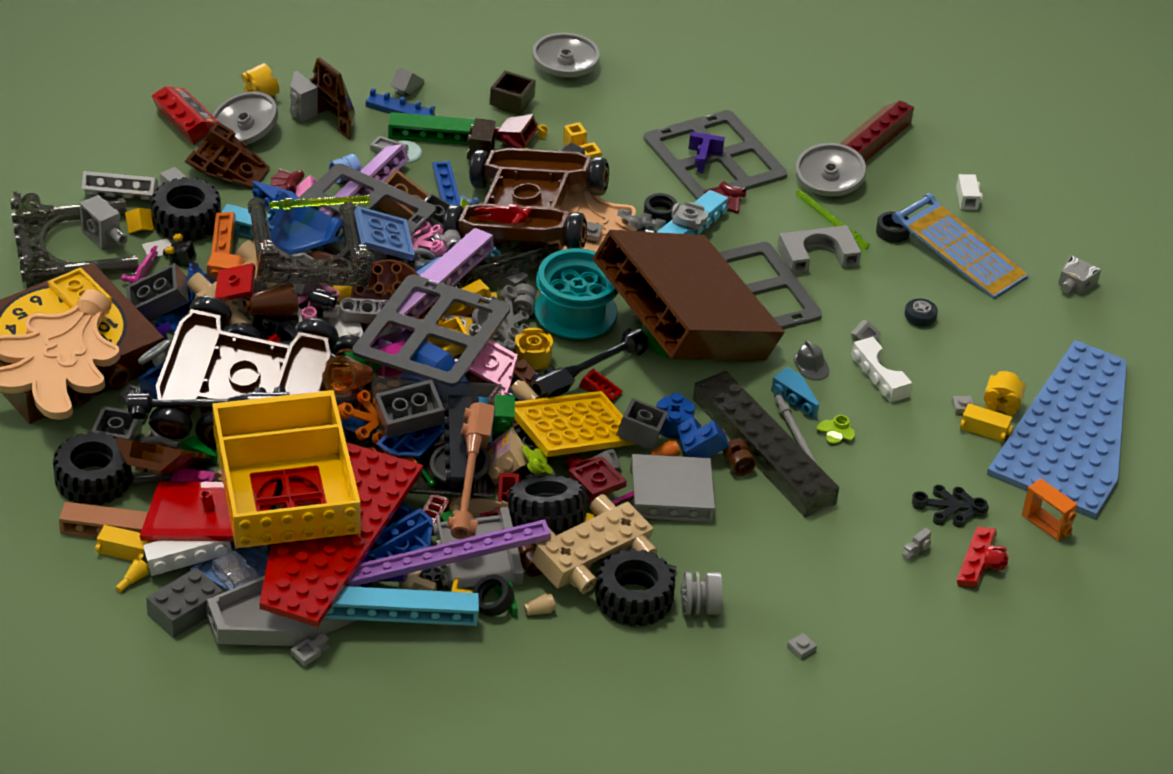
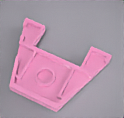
M491 340L468 371L496 386L489 396L488 404L493 405L495 395H508L518 355Z

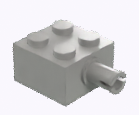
M96 195L80 203L82 232L99 248L104 250L115 244L122 245V243L125 244L128 237L121 232L120 214L106 200Z

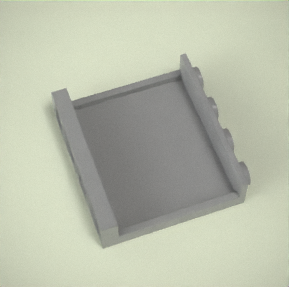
M632 454L630 470H632L633 507L644 519L693 522L713 521L715 504L711 458Z
M501 507L497 516L473 518L478 520L475 536L513 527L508 507ZM436 515L432 528L433 536H437L436 545L459 540L451 535V529H447L448 521L440 522L439 515ZM518 547L440 566V569H444L443 583L444 586H448L449 592L452 591L455 577L459 578V589L473 590L480 579L494 574L502 576L505 580L511 579L512 586L522 585L524 572Z

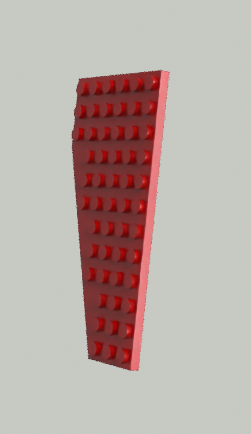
M346 442L360 499L361 533L271 544L259 608L318 627L423 472V465ZM297 477L289 479L292 494L318 491L312 483ZM321 501L297 502L294 505L295 507L321 504ZM279 504V509L287 508V505Z

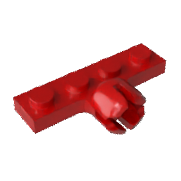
M976 527L957 577L958 586L978 587L985 569H1006L1009 558L1006 553L1007 548L1004 546H993L997 536L996 528Z

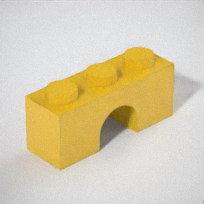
M580 122L564 126L563 143L565 146L572 142L584 148L585 155L592 156V159L594 157H601L602 152L595 142L587 143V131Z

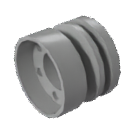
M684 572L681 583V603L684 615L691 614L692 606L694 615H699L701 606H704L706 615L721 614V572H706L704 581H701L699 572L694 573L693 581L691 572Z

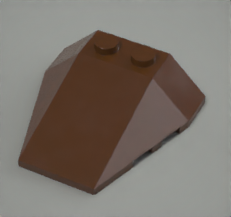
M318 57L313 69L314 77L310 79L318 87V114L329 110L337 116L338 132L349 140L352 137L355 110L341 73Z
M218 121L209 130L205 141L197 151L193 150L185 160L186 164L203 174L253 189V181L260 182L270 168L255 152L252 153L246 148L247 144L244 141L241 143L235 137L236 133Z
M116 438L115 441L127 465L136 466L135 470L147 472L150 469L152 470L151 474L161 476L164 475V472L174 473L211 459L212 456L210 454L123 438Z

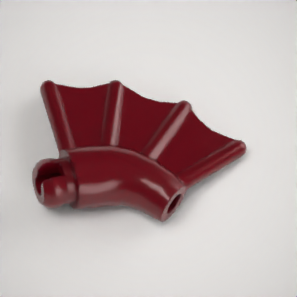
M278 169L277 174L271 177L272 183L270 185L294 192L296 185L304 178V172L297 170L290 173Z
M725 181L721 182L719 186L703 191L706 193L712 190L728 197V210L739 213L740 197H746L745 188L740 189V187L730 186Z

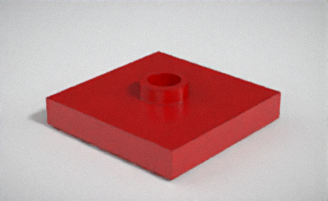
M254 263L218 270L215 298L224 302L253 296L256 271Z

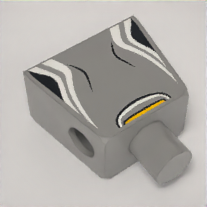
M1071 255L1060 274L1059 285L1064 293L1072 291L1078 295L1083 294L1098 284L1101 269Z

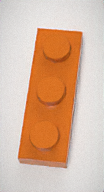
M234 212L216 213L212 252L232 254L236 218Z

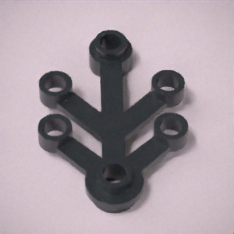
M935 485L933 495L938 498L943 497L945 500L930 499L922 491L914 492L912 496V504L916 509H923L925 506L946 508L941 512L934 513L933 523L936 525H943L945 518L961 509L966 511L962 514L954 515L952 523L956 527H963L965 520L974 515H985L989 510L985 499L980 497L972 498L962 487H955L953 493L950 494L943 485Z

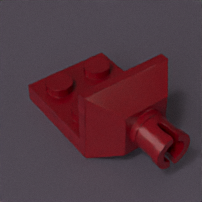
M572 454V457L568 456L564 462V465L569 469V478L580 482L585 489V493L592 500L599 495H607L627 487V480L604 457L588 458L581 461L576 454Z

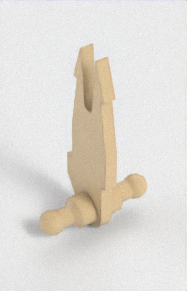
M462 495L454 497L449 504V510H452L453 514L460 511ZM470 498L468 512L473 517H480L481 513L496 510L494 507L509 506L508 502L505 501L498 502L488 499Z

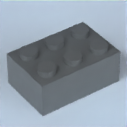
M174 263L127 285V299L150 322L189 303L188 287L186 286L187 276Z
M432 380L375 394V409L387 439L444 424L445 410Z
M195 568L146 597L147 615L171 637L175 638L208 618L207 599L223 593V590L198 568Z

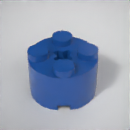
M673 393L671 396L659 400L656 405L657 408L668 412L660 434L664 437L669 438L670 435L680 439L677 425L694 417L695 406L690 400L684 398L682 394Z

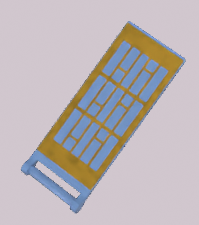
M931 193L924 195L923 199L901 212H896L892 215L895 223L904 226L993 299L1028 277L1027 272L940 204ZM926 204L931 205L923 211L919 212L918 214L914 215L913 217L909 218L908 220L904 219V217L910 215L911 213L915 212L916 210L920 209Z

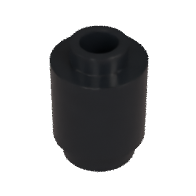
M314 288L313 291L309 292L308 302H310L312 307L327 311L329 309L334 310L337 296L333 292Z

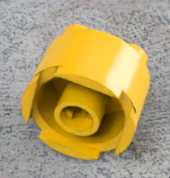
M264 63L241 74L245 84L244 92H262L273 97L279 93L280 88L277 79H273L271 76L272 70Z
M526 328L522 330L521 334H517L514 351L518 355L517 361L525 359L534 370H546L552 360V336L549 333L548 335L543 333V330L540 328Z
M1000 371L994 376L992 374L988 379L984 394L986 409L1005 412L1010 416L1015 415L1023 401L1026 389L1025 382L1023 381L1022 383L1017 374L1008 371Z

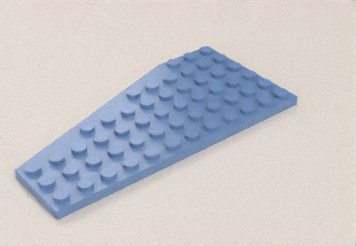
M1074 340L989 466L987 475L1027 491L1030 485L1041 478L1078 504L1076 512L1096 519L1118 481L1127 360Z

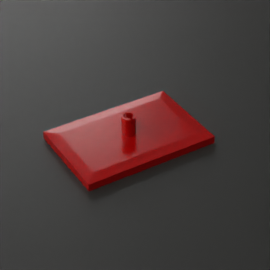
M158 482L140 533V540L234 541L223 482ZM278 482L267 483L260 490L258 498L276 496ZM273 505L263 506L260 509L261 511L272 510Z

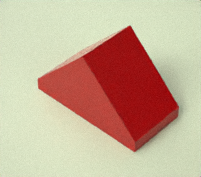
M499 473L498 502H508V492L515 483L519 482V474Z

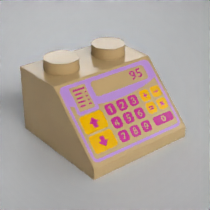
M513 427L485 448L490 457V466L487 474L494 485L499 484V473L516 474L529 463V460L523 454L522 446L524 444Z

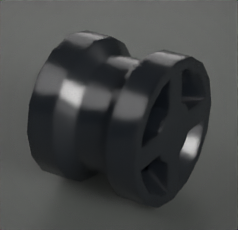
M438 567L425 569L422 578L437 583L436 591H440L443 586L442 570Z

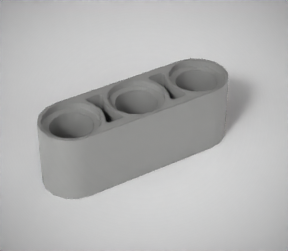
M345 298L340 303L339 318L344 322L371 324L388 300Z

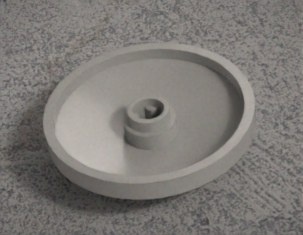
M574 33L549 34L539 39L533 47V61L537 67L548 74L559 77H578L588 74L599 63L600 52L597 45L590 39Z
M245 92L224 101L214 111L213 116L221 124L236 133L235 137L241 143L244 141L246 144H250L261 139L272 130L278 119V108L273 98L265 93Z
M838 143L814 145L806 149L796 162V177L799 183L808 191L821 196L832 197L851 193L865 179L866 164L863 157L853 148Z

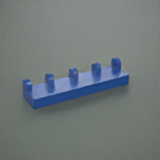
M371 88L370 96L366 100L365 107L389 114L394 112L435 116V106L433 105L430 106V109L422 107L419 101L416 104L406 102V98L402 96L400 100L390 97L389 92H385L384 95L378 94L375 88Z

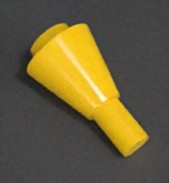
M134 560L124 579L115 589L121 593L129 585L149 575L148 565L142 560Z

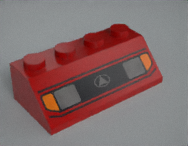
M165 86L151 95L157 109L193 145L205 138L212 126L218 121L185 88Z

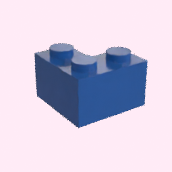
M691 417L677 425L684 453L688 457L710 458L729 447L725 432L714 420L702 426L694 417Z

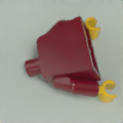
M533 114L506 119L501 127H496L495 137H500L504 146L523 149L522 147L527 146L536 132L539 138L544 139L548 128L546 125L539 126Z

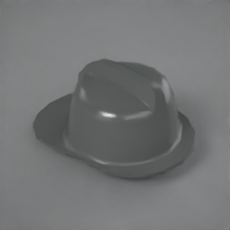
M806 341L794 355V361L803 376L811 380H822L829 374V367L824 359L823 351L819 346Z

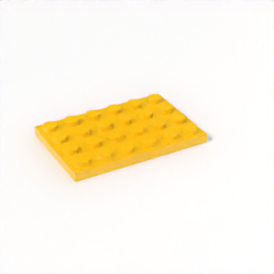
M602 391L515 402L516 422L546 457L636 445V443L616 436L623 415Z

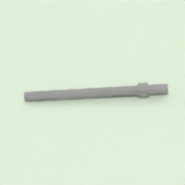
M782 395L775 396L779 406L778 410L788 423L815 478L821 479L823 474L791 414L790 406L785 403Z

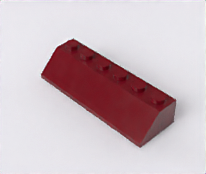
M901 100L887 105L840 144L856 150L866 162L912 123L914 107Z

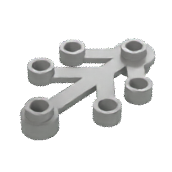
M624 208L622 210L619 209L617 216L629 221L628 226L642 229L643 225L662 228L666 225L665 220L652 219L653 215L642 212V215L635 216L631 215V210Z
M506 285L501 290L500 297L505 303L510 305V313L505 319L506 323L503 321L500 327L503 330L504 339L508 338L515 342L517 334L519 335L522 333V330L530 328L524 323L529 318V314L525 310H520L513 316L512 300L517 296V291L511 285ZM491 296V297L489 298V299L498 300L495 296ZM522 322L523 324L518 329L514 327V324Z

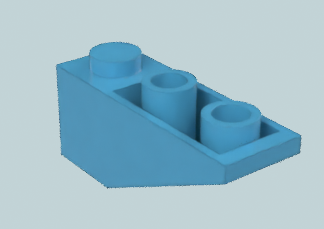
M787 367L773 377L771 388L773 393L782 395L785 401L811 418H817L819 402L803 376Z

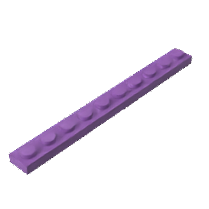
M541 520L364 562L359 565L349 580L348 586L354 587L550 540L551 533L546 521Z

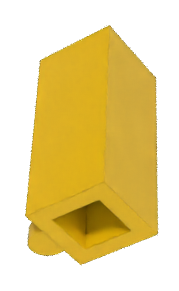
M968 403L962 416L960 429L1004 443L1006 437L1012 434L1014 425H1011V416Z
M104 525L97 537L95 551L99 554L129 561L142 560L146 562L147 559L143 545L152 543V541H141L140 533Z

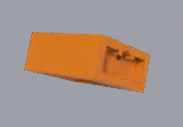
M1040 478L1027 489L1022 516L1059 541L1071 534L1073 521L1077 515L1076 509L1078 504ZM1043 500L1062 513L1061 520H1058L1041 508Z

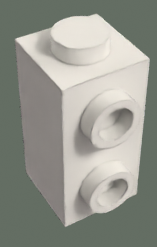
M958 174L956 191L960 209L978 210L979 203H982L983 195L980 193V182H977L976 175Z

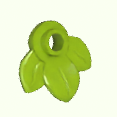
M837 415L833 420H823L816 428V430L826 433V441L830 444H838L842 439L852 441L855 436V431L850 427L849 418L845 415Z
M526 445L522 446L523 454L529 460L527 467L533 474L538 476L540 473L548 475L553 473L552 468L547 464V457L540 449L536 448L533 451Z

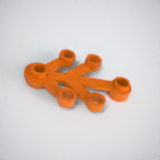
M367 390L357 394L358 401L363 404L367 412L354 409L349 403H342L337 406L341 420L354 417L369 422L367 425L356 430V436L360 440L367 438L370 432L378 425L382 426L376 409L370 402L371 396ZM384 429L373 434L372 440L375 444L379 441L378 436L381 439L385 435Z

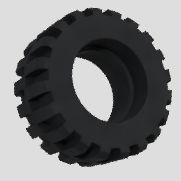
M182 177V179L174 178L170 182H164L162 186H158L153 192L151 199L152 222L155 229L159 233L161 232L163 236H168L174 240L173 236L175 234H182V240L185 242V240L195 241L198 238L203 239L206 235L209 236L214 232L216 213H221V199L219 192L210 183L207 184L206 181L202 179L200 181L193 177L192 179Z
M93 431L87 434L79 433L74 438L71 436L66 440V443L63 442L58 447L53 459L54 480L58 491L66 499L74 500L75 503L103 505L104 502L114 501L115 497L119 498L128 489L132 481L131 465H127L115 442L116 437L114 435H106L105 432L94 433ZM90 466L104 467L94 471L82 470Z
M555 475L530 477L527 480H520L508 492V506L512 525L516 527L545 520L553 533L559 534L582 524L586 517L584 487L580 482L574 481L572 478L556 477Z
M629 549L626 552L621 550L616 555H610L598 568L595 589L596 603L600 610L607 614L608 618L617 620L619 624L624 625L626 623L633 627L635 625L646 626L648 623L653 624L658 619L665 617L672 607L675 575L671 566L667 565V562L662 557L658 558V555L653 552L650 554L647 553V550L642 549L641 551ZM638 584L648 588V590L632 591L622 586Z

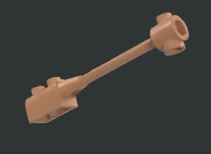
M478 402L471 404L464 411L463 420H467V424L463 423L461 435H465L468 460L460 511L455 512L453 517L449 516L447 522V529H451V535L459 540L475 536L478 520L473 519V515L468 510L476 457L480 447L487 448L491 435L494 405Z

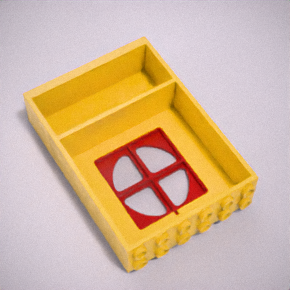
M333 390L212 404L214 437L235 548L361 533L360 499ZM293 477L304 479L312 483L318 491L292 494L289 479ZM276 479L282 481L283 496L258 498L260 490L267 483ZM321 501V504L300 507H295L294 505L297 502ZM287 505V508L267 511H261L260 509L263 506Z

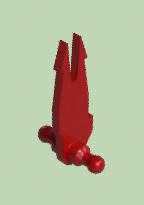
M518 205L486 208L483 206L474 209V211L490 213L491 215L475 216L484 221L487 219L499 223H513L516 226L527 221L531 208L526 207L522 209Z

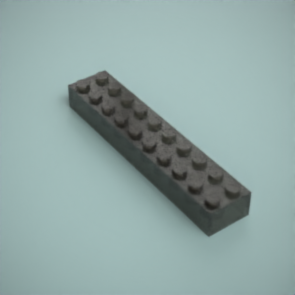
M727 371L695 382L693 394L695 403L712 421L714 420L721 429L726 431V435L730 440L743 439L756 459V467L804 518L837 504L840 487Z

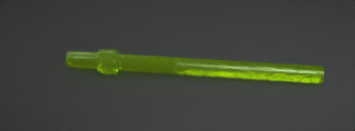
M801 189L796 191L797 196L835 226L845 225ZM849 228L856 243L867 250L870 244L857 231Z
M370 196L296 200L283 198L280 201H270L269 206L270 208L292 209L293 207L367 203L370 202Z

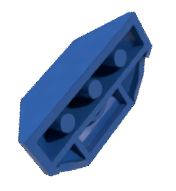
M444 425L387 439L385 434L376 443V446L391 456L420 458L444 434Z
M420 508L387 526L368 552V558L377 560L430 547L433 519Z

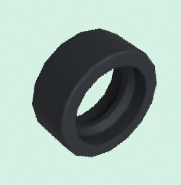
M664 193L649 195L645 200L643 213L653 215L652 219L655 220L656 218L665 220L667 224L673 219L671 216L672 209L677 204V200ZM654 207H665V208H667V209H669V210H667V211H659V210H655V209H653V208H654Z
M896 212L882 213L877 220V235L887 242L897 243L906 240L910 231L893 221L892 215ZM885 225H896L901 229H891Z
M496 574L487 575L480 579L473 589V593H478L479 610L487 616H498L506 612L514 600L512 586L502 576ZM503 587V593L495 603L488 605L483 603L485 594L491 588Z

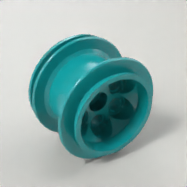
M581 248L564 249L552 253L540 264L536 276V284L541 295L535 302L534 313L538 322L556 336L569 340L591 339L607 332L617 320L618 310L613 299L617 296L618 291L593 261L592 258L596 251Z

